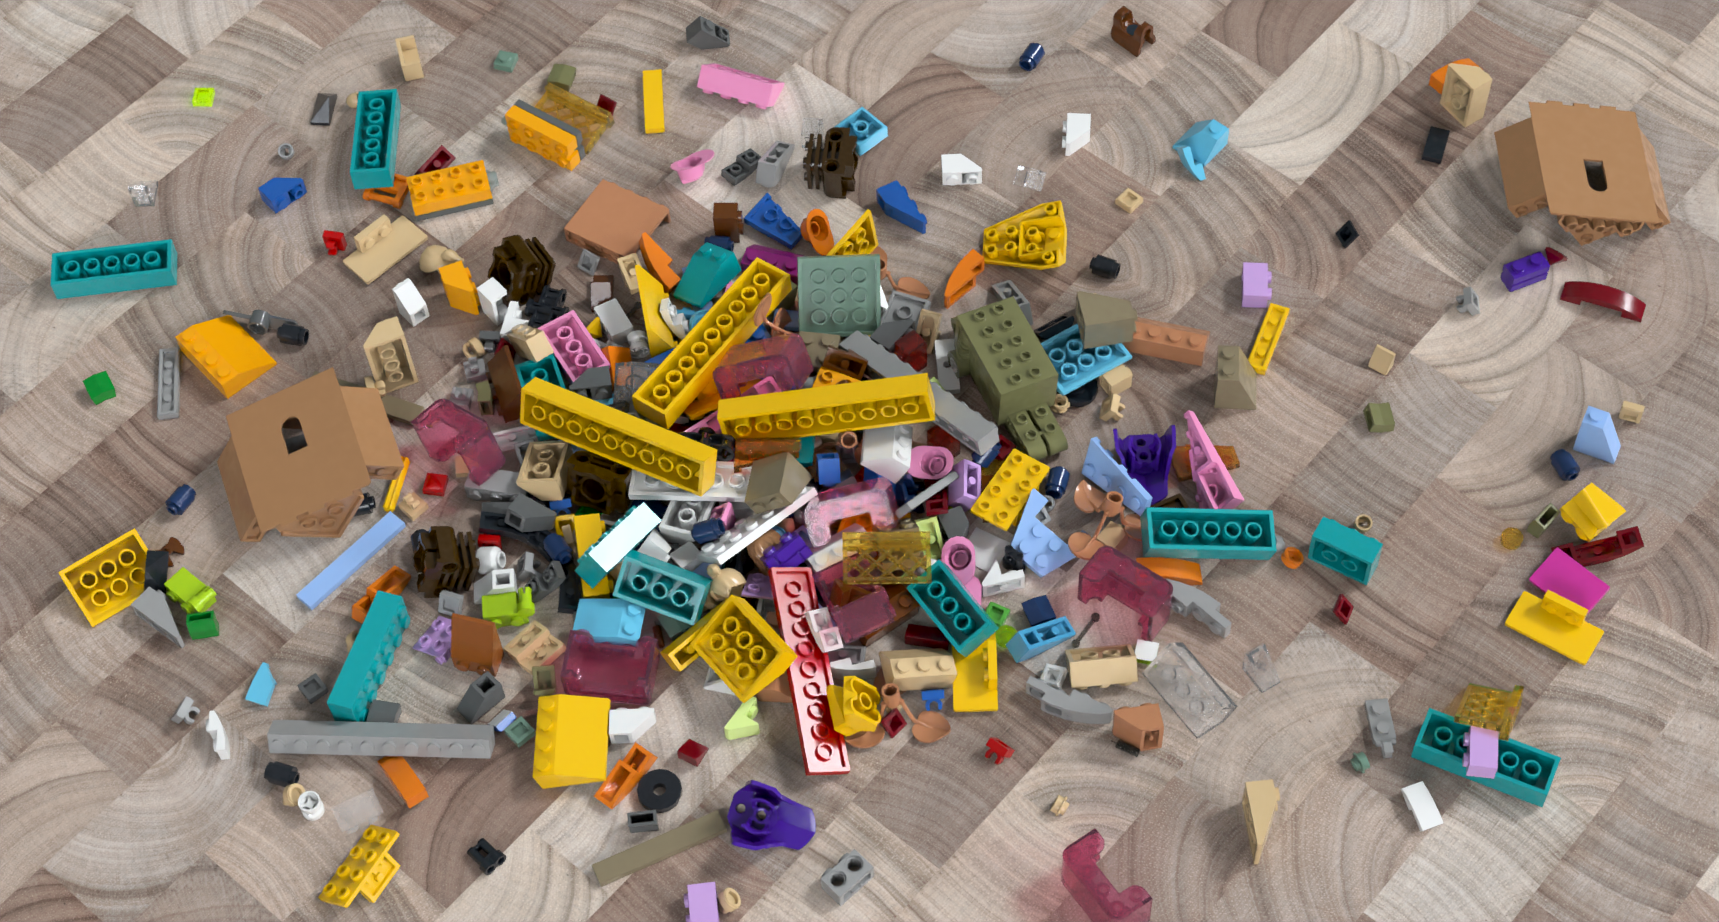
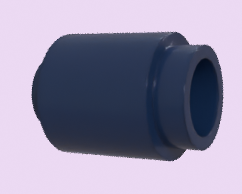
M1030 43L1020 56V67L1026 71L1035 69L1045 55L1043 47L1038 43Z
M718 235L705 237L704 244L708 242L732 252L734 250V241H731L730 237Z
M998 442L982 456L973 452L971 454L972 462L981 465V468H988L1000 453L1001 444Z
M1559 449L1551 455V465L1562 480L1572 481L1578 477L1580 467L1570 452L1565 449Z
M1056 466L1049 470L1045 490L1046 495L1053 497V499H1060L1066 492L1070 473L1064 467Z
M186 484L179 486L165 501L168 512L173 515H182L194 502L195 490Z
M713 517L695 523L693 529H691V534L695 541L703 544L720 538L721 535L725 534V527L720 518L715 519Z
M552 533L544 539V549L553 561H560L561 564H566L571 560L573 550L561 535Z

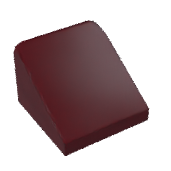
M688 739L678 749V758L698 767L709 748Z

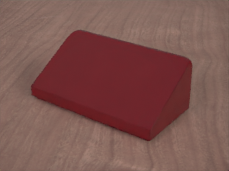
M441 145L414 175L447 168L456 157Z
M908 624L905 633V644L943 648L944 650L949 648L950 641L939 628Z

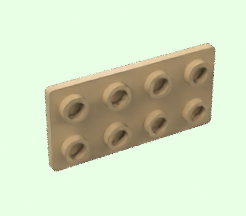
M384 214L354 236L357 250L346 257L343 263L366 284H370L427 241L428 237L405 216L402 215L393 223H390V219Z

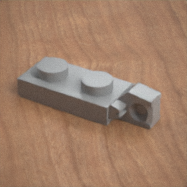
M1388 699L1365 700L1364 707L1372 742L1376 747H1381L1383 759L1392 758V753H1394L1393 745H1396V734Z

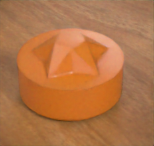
M1287 547L1281 554V560L1288 568L1297 569L1303 563L1304 556L1299 549Z

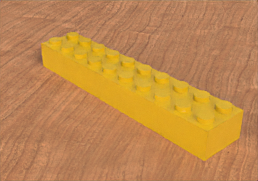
M757 257L632 395L634 409L639 414L669 429L757 330L758 327L754 324V314L766 293H770L772 296L771 306L766 315L767 318L792 290L790 274Z
M928 373L721 399L718 400L717 419L722 434L733 436L736 440V446L935 421V400Z
M537 377L521 388V424L700 497L714 485L717 449Z

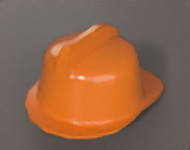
M811 210L807 218L803 219L800 232L802 237L812 244L817 253L826 256L834 247V239L829 221L822 210Z

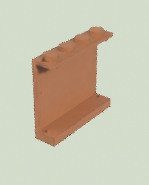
M602 179L564 227L566 241L618 264V258L638 253L640 250L639 240L644 232L651 236L662 221L670 223V212L662 204L659 205L647 197L639 196L629 189L618 186L614 182Z

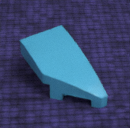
M1182 145L1176 147L1183 166L1198 180L1206 179L1202 163H1194L1190 146Z
M264 662L261 664L245 698L267 707L275 685H277L269 670V664Z

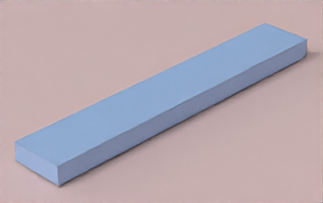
M390 511L297 593V598L309 609L313 610L406 527L405 523Z

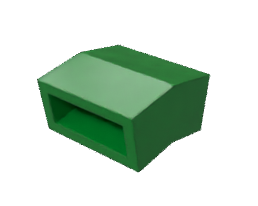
M107 371L94 374L83 380L91 400L96 405L116 397L115 388Z
M214 610L187 614L186 625L192 640L220 636L219 623Z

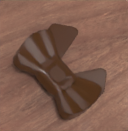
M170 537L168 544L160 550H155L169 551V555L173 552L181 555L185 554L184 546L174 537ZM169 557L168 567H173L174 564Z

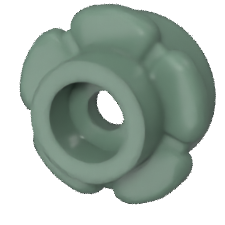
M1362 751L1353 753V758L1350 759L1356 772L1360 770L1361 773H1365V770L1370 768L1366 755Z

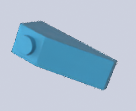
M1066 616L1018 631L1009 640L1006 647L1015 662L1019 663L1074 637L1076 632Z

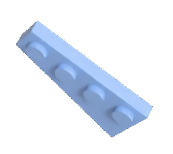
M1097 436L1091 438L1081 474L1107 493L1110 491L1120 493L1123 496L1122 503L1141 516L1146 507H1150L1153 497L1135 478L1131 479L1129 477L1127 469L1122 464L1118 465L1112 458L1114 455L1109 449L1105 450L1100 445L1101 441Z

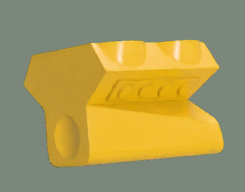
M1592 482L1559 509L1563 520L1573 524L1578 537L1588 542L1626 512L1620 504Z
M844 676L843 687L835 685L826 686L835 731L844 736H851L859 731L875 732L877 724L881 721L880 713L877 710V705L880 703L881 698L876 687L856 676Z

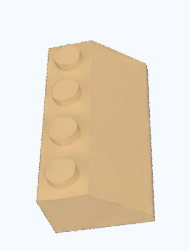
M397 316L377 323L363 345L375 382L384 381L386 393L419 382L405 335Z

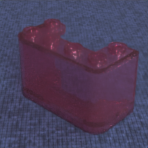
M790 333L730 347L713 371V379L721 399L741 397L740 387L746 386L747 381L769 376L775 377L777 385L782 391L801 389L814 368L802 337L798 334Z
M448 399L435 401L411 421L430 458L438 462H445L457 452L463 458L470 472V480L478 486L505 464V456L488 423Z
M883 477L820 492L808 502L804 510V520L812 548L823 546L830 541V526L836 520L870 512L872 523L877 529L887 530L895 528L899 520L895 515L898 506L890 481Z
M1111 546L1100 547L1079 572L1077 599L1087 604L1091 599H1098L1102 602L1109 595L1142 616L1138 620V625L1143 628L1141 638L1145 641L1152 642L1169 620L1173 595L1172 584Z
M859 552L812 574L829 614L838 627L846 645L894 623L893 618L897 616L888 600L889 597L885 588L878 584L875 575L870 576L869 571L872 568L868 559H862ZM835 578L872 592L840 608L838 605L834 606L830 600Z
M584 629L570 630L560 674L565 694L609 698L611 702L649 705L652 699L660 659L658 640L650 636H643L637 639L636 647L629 644L623 646L613 645L609 642L595 643L589 631Z
M1096 828L1064 849L1062 854L1061 881L1092 922L1150 921L1153 899L1148 892L1141 886L1133 885L1118 893L1096 865L1100 860L1099 854L1103 851L1105 845L1103 837Z

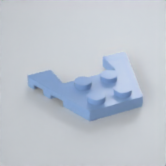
M1033 488L1029 493L1027 503L1024 506L1021 519L1010 545L1018 552L1023 553V563L1042 578L1076 556L1071 553L1068 545L1035 517L1048 500Z

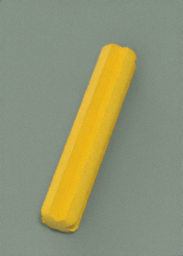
M401 456L404 468L398 478L390 482L383 503V508L386 512H393L395 510L410 464L408 457Z

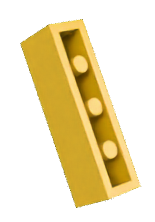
M599 513L574 516L578 559L592 544L598 541L602 533L606 532L604 520L600 521ZM608 576L603 578L593 589L581 578L583 599H610V593L614 592L613 582L608 580Z
M727 598L660 652L672 670L681 672L700 656L690 643L725 603Z

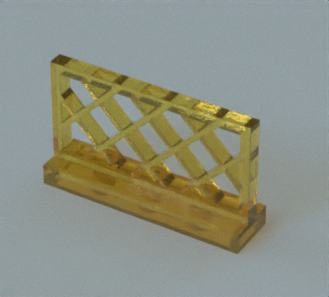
M548 82L544 88L546 92L535 108L541 109L545 113L556 111V118L561 121L572 119L573 125L570 126L576 129L587 126L588 133L582 134V139L590 138V142L584 147L585 154L588 155L607 127L611 128L615 122L611 112ZM548 99L554 102L555 106L544 109V104ZM567 108L570 110V114L559 115V110ZM584 116L586 121L575 124L574 118ZM596 123L601 125L598 130L591 132L590 125Z
M930 531L842 532L843 584L932 583ZM857 551L861 555L852 560L847 556V552ZM872 551H879L883 555L875 560L868 554ZM893 551H901L904 555L897 560L891 553ZM915 551H926V555L920 560L913 553ZM908 557L916 563L910 569L902 564ZM864 558L872 563L866 570L858 564ZM885 558L894 563L888 569L880 564ZM854 567L861 574L858 577H848V572ZM877 567L883 574L879 577H873L869 572ZM899 567L905 574L896 577L891 572ZM921 567L927 572V576H917L913 572Z
M1469 683L1455 714L1454 722L1499 731V739L1508 741L1521 709L1524 687L1515 685L1512 692Z

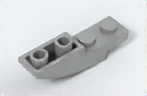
M1158 577L1154 580L1153 591L1160 600H1165L1176 613L1186 617L1192 612L1198 621H1203L1214 634H1219L1224 639L1230 634L1232 623L1220 614L1221 603L1197 588L1179 581Z
M1032 676L1026 682V693L1040 700L1041 710L1065 720L1086 724H1107L1112 721L1113 709L1104 702L1092 699L1085 692H1078L1074 689L1069 696L1062 689H1055L1049 686L1043 679H1036Z

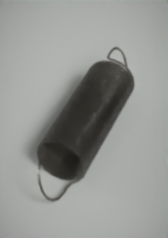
M1121 740L1116 742V748L1135 757H1138L1140 754L1139 748Z

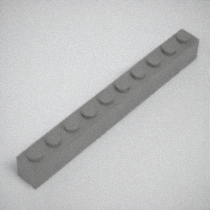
M858 330L839 344L841 350L847 352L848 349H851L868 360L864 374L873 380L922 374L915 371L910 364L899 360L894 353L886 351L881 344H876L868 335H863ZM930 381L935 400V421L932 422L980 456L1000 441L998 428L992 421H987L979 412L971 410L965 402L958 401L950 392H945L936 382Z
M273 720L267 733L269 753L491 759L495 746L494 725Z

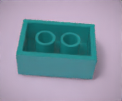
M1323 516L1312 535L1308 559L1367 585L1378 567L1383 543H1380L1373 537H1367L1353 528L1343 526L1334 519H1328Z

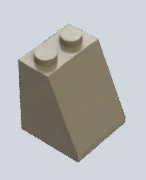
M1082 291L1076 294L1075 317L1084 349L1133 341V333L1136 332L1135 321L1138 318L1135 308L1132 309L1129 300Z
M1218 345L1214 373V408L1256 410V372L1239 346Z
M789 451L755 460L752 464L744 502L756 514L792 505L809 483L812 475Z

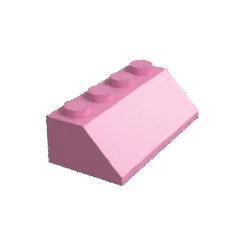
M712 63L701 66L697 87L703 89L702 92L707 94H714L716 92L722 98L731 99L733 97L737 98L739 103L749 104L751 102L755 103L757 108L767 109V107L774 106L785 83Z
M574 310L537 328L542 330L554 351L557 365L570 385L588 368L611 367L609 361Z

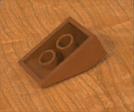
M453 613L451 616V658L454 667L463 672H477L481 676L489 671L496 677L504 657V651L495 622Z

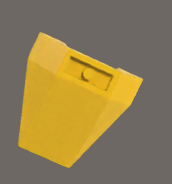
M1061 200L1039 204L985 228L982 252L984 263L1035 270L1056 268L1066 263L1067 227Z

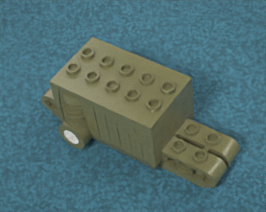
M1012 296L951 318V326L955 336V350L949 351L947 354L949 366H951L957 379L971 375L997 426H1005L1017 449L1036 460L1067 450V439L1050 410V407L1055 405L1059 374L1015 298Z

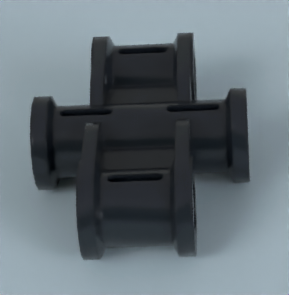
M545 285L539 302H534V299H528L525 315L529 317L532 315L528 326L537 329L568 313L569 307H563L567 296L566 289L558 290Z
M702 427L698 430V433L685 431L678 433L717 449L716 461L728 462L734 457L736 440L729 434H716L710 427Z

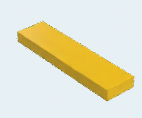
M662 69L643 71L646 134L665 132Z
M1270 303L1248 358L1256 373L1266 374L1290 308Z

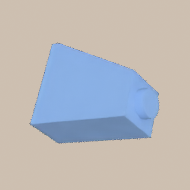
M1588 406L1573 450L1614 464L1621 445L1610 413Z

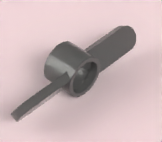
M227 310L223 311L225 315L248 319V329L260 335L266 334L268 328L278 330L283 323L298 325L295 320L272 316L263 310H254L252 315Z

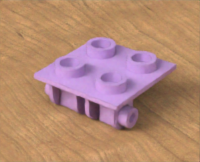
M761 573L749 574L741 596L773 600L769 576Z
M438 616L428 630L419 638L413 649L435 656V661L441 665L443 662L446 663L451 656V619Z

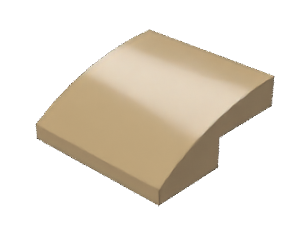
M536 620L530 623L503 648L516 663L532 676L533 666L550 665L567 650L563 642L552 636L549 630Z

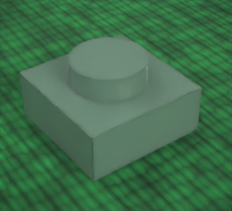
M500 50L493 63L494 69L512 73L519 59L518 54Z
M522 716L504 729L505 734L518 748L536 735V731Z

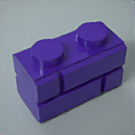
M1539 251L1504 264L1500 278L1508 291L1513 292L1545 280L1550 265Z
M793 531L792 533L787 532L780 538L781 542L776 546L772 545L766 548L760 560L768 570L771 567H798L813 553L802 538Z

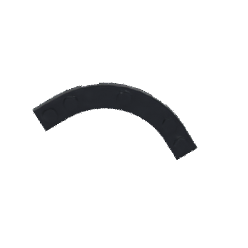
M481 511L478 533L500 535L519 540L537 550L549 563L553 561L543 545L544 539L552 534L548 530L521 532L504 523L506 514ZM572 556L568 563L561 564L566 579L559 585L557 613L573 614V612H577L579 599H581V577L574 571L577 567Z

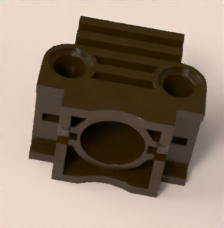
M830 128L826 132L824 147L822 144V134H818L816 147L814 134H810L809 141L805 142V151H808L807 157H803V168L807 171L804 173V181H807L808 189H812L813 177L815 176L816 189L820 190L821 177H823L824 194L830 198L846 199L847 191H855L856 181L854 175L858 169V154L855 149L857 146V136H850V128Z
M513 235L503 238L501 246L494 247L492 254L493 262L487 277L489 279L493 277L507 290V295L503 297L507 303L516 301L519 306H523L527 303L528 299H534L536 292L538 295L542 294L545 285L550 286L556 263L536 237H532V241L529 238L524 241L521 235Z
M577 451L571 455L566 462L568 466L567 491L565 492L566 496L571 497V503L590 507L607 515H610L613 511L623 514L630 505L628 493L632 468L590 451Z
M431 526L429 532H420L418 537L419 545L412 554L413 566L417 573H421L418 574L416 583L418 593L425 592L424 598H439L443 590L452 592L454 585L456 591H461L462 586H464V591H469L471 584L475 581V573L479 571L480 567L479 558H476L474 551L476 550V541L472 540L471 532H466L465 538L463 537V532H458L457 537H455L454 529L450 526Z

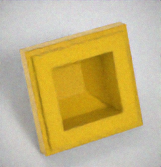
M597 317L586 327L594 339L602 337L600 318Z
M575 513L556 516L555 529L557 535L564 536L562 526L570 525L572 532L575 530Z

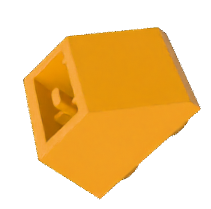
M462 261L438 268L450 306L473 315H478V306L481 303L477 295L475 283L471 280L469 268H464Z

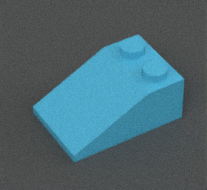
M579 599L571 639L635 653L639 643L646 608L623 599Z

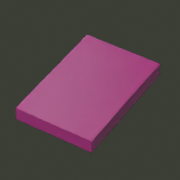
M1558 547L1529 578V582L1545 594L1547 590H1550L1588 609V613L1610 590V586Z

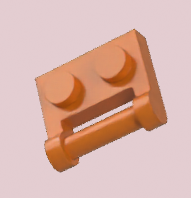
M395 174L393 187L365 189L363 199L379 201L393 205V208L401 209L403 200L409 192L406 176ZM376 189L383 192L394 194L396 196L395 198L386 195L375 193L374 191Z

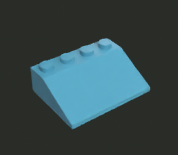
M1077 324L1041 343L1059 374L1056 391L1062 396L1132 359V355L1122 343L1084 349Z

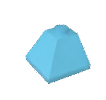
M1214 119L1196 122L1173 145V149L1177 150L1176 147L1182 145L1190 146L1194 162H1200L1205 167L1228 144L1229 128Z

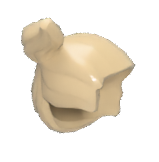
M431 245L421 254L419 260L420 269L424 272L437 270L439 273L438 268L458 261L463 263L464 258L459 257L454 250L439 245Z
M715 563L707 566V574L712 577L709 591L714 600L723 601L726 598L728 599L731 594L742 597L741 594L746 580L740 572L732 568L720 569Z

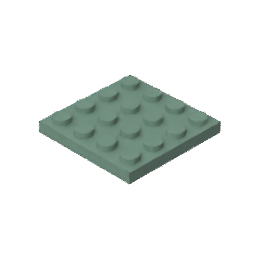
M880 254L797 257L799 331L849 337L858 330L863 335H872L881 325Z

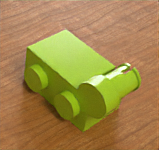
M184 567L164 583L168 591L166 593L167 597L174 603L176 601L181 604L180 607L187 614L205 612L217 601L215 598L216 592L210 586L202 583Z
M523 587L518 589V593L515 591L483 595V620L495 622L497 629L504 626L528 624L529 617L535 614V606L532 602L531 594L532 589L525 587L524 593Z

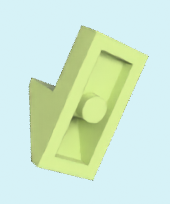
M931 515L914 520L919 526L922 549L926 559H940L944 545L937 516Z
M752 697L745 703H742L726 724L724 732L728 740L758 735L760 733L759 724L753 721L759 710L757 698Z

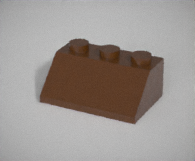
M505 345L487 363L489 372L485 373L488 383H493L494 388H490L493 399H498L499 404H496L498 415H503L504 421L507 423L520 419L522 387L509 347Z
M894 579L872 592L875 594L870 614L867 616L848 608L840 613L843 620L866 648L919 612L920 604L908 591L907 587Z

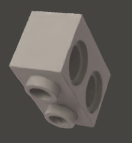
M854 849L850 853H845L835 867L828 868L823 873L821 878L822 889L842 906L874 877V867ZM853 866H857L860 868L857 871L849 870ZM835 881L843 882L840 886L832 885Z

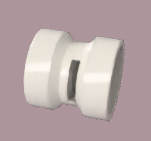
M642 330L630 332L627 340L630 345L631 357L640 359L648 356L650 349L647 344V333Z
M306 791L299 796L298 806L304 818L315 821L323 816L325 807L319 794L314 791Z

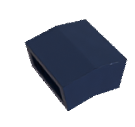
M1046 595L1021 603L1031 627L1056 619V615Z

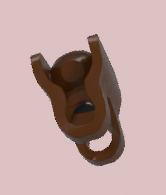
M1122 6L1114 14L1111 38L1131 54L1138 57L1141 54V48L1145 41L1150 44L1156 42L1153 26L1146 21L1141 25L1137 23L1130 9Z

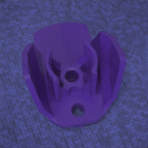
M1170 425L1160 438L1155 433L1154 435H1129L1123 440L1119 437L1117 428H1114L1116 453L1121 459V464L1127 469L1129 477L1131 479L1135 478L1153 497L1151 505L1162 501L1168 496V475L1172 455L1176 448L1175 425Z
M749 780L743 788L734 793L727 815L731 827L730 840L734 846L751 850L779 846L800 850L816 833V820L813 810L782 795L775 787L755 780ZM739 804L745 805L743 813L738 811ZM764 811L766 818L764 820L761 819L758 812Z

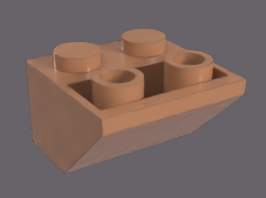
M1144 703L1137 707L1130 708L1124 706L1114 710L1113 735L1139 751L1162 748L1164 724L1159 704Z

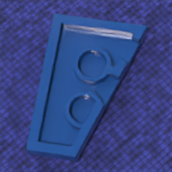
M768 192L744 217L745 224L791 250L803 238L800 228L790 217L785 215L782 208L772 200Z

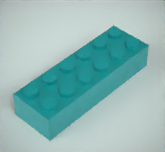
M397 89L359 91L350 165V176L354 189L394 186L401 103Z
M172 239L52 253L51 287L57 299L177 285L178 253Z
M1146 507L1140 516L1143 557L1269 560L1277 551L1273 510Z
M377 591L327 700V705L334 721L366 722L371 703L377 698L379 685L384 683L385 672L388 666H391L393 663L396 647L401 645L402 634L410 624V616L402 596Z
M1429 708L1411 755L1412 758L1543 807L1561 757L1498 734V769L1494 779L1466 776V767L1462 766L1463 754L1467 753V746H1463L1464 732L1468 733L1471 723Z

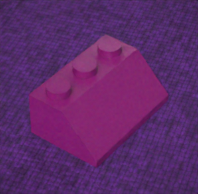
M754 244L746 248L740 263L741 272L743 273L758 257L790 274L791 281L798 287L797 257H804L805 255Z

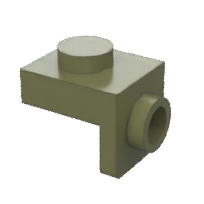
M555 664L533 666V694L542 697L556 693Z

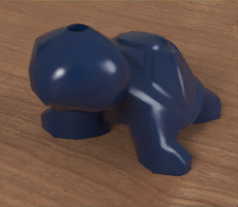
M904 474L896 483L895 503L902 507L918 495V490H925L924 483H914L910 474ZM923 504L912 510L918 514L925 512Z

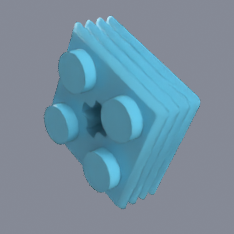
M860 107L835 126L850 128V136H857V146L855 149L859 156L866 153L888 136V127L864 107Z

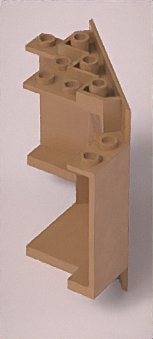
M1547 100L1546 103L1528 101L1531 113L1530 118L1494 132L1507 206L1516 218L1548 206L1550 214L1557 215L1560 226L1565 232L1570 231L1581 246L1616 232L1620 237L1631 235L1641 230L1644 223L1651 230L1671 223L1655 150L1640 130L1635 112L1616 110V107L1600 105L1599 108H1591L1589 104L1573 103V106L1563 105L1560 101ZM1584 161L1602 163L1606 182L1605 191H1595L1589 186Z
M333 367L227 415L226 419L231 437L217 461L238 535L242 542H260L265 533L274 528L281 533V536L340 538L364 500L361 488L370 485L371 479L396 480L404 468L378 388L339 386ZM282 428L302 429L308 446L289 454L282 434Z

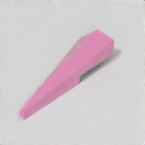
M1188 410L1184 413V418L1187 419L1188 431L1186 435L1190 439L1191 450H1189L1193 481L1196 482L1198 495H1195V498L1199 502V508L1234 509L1244 501V498L1193 411Z

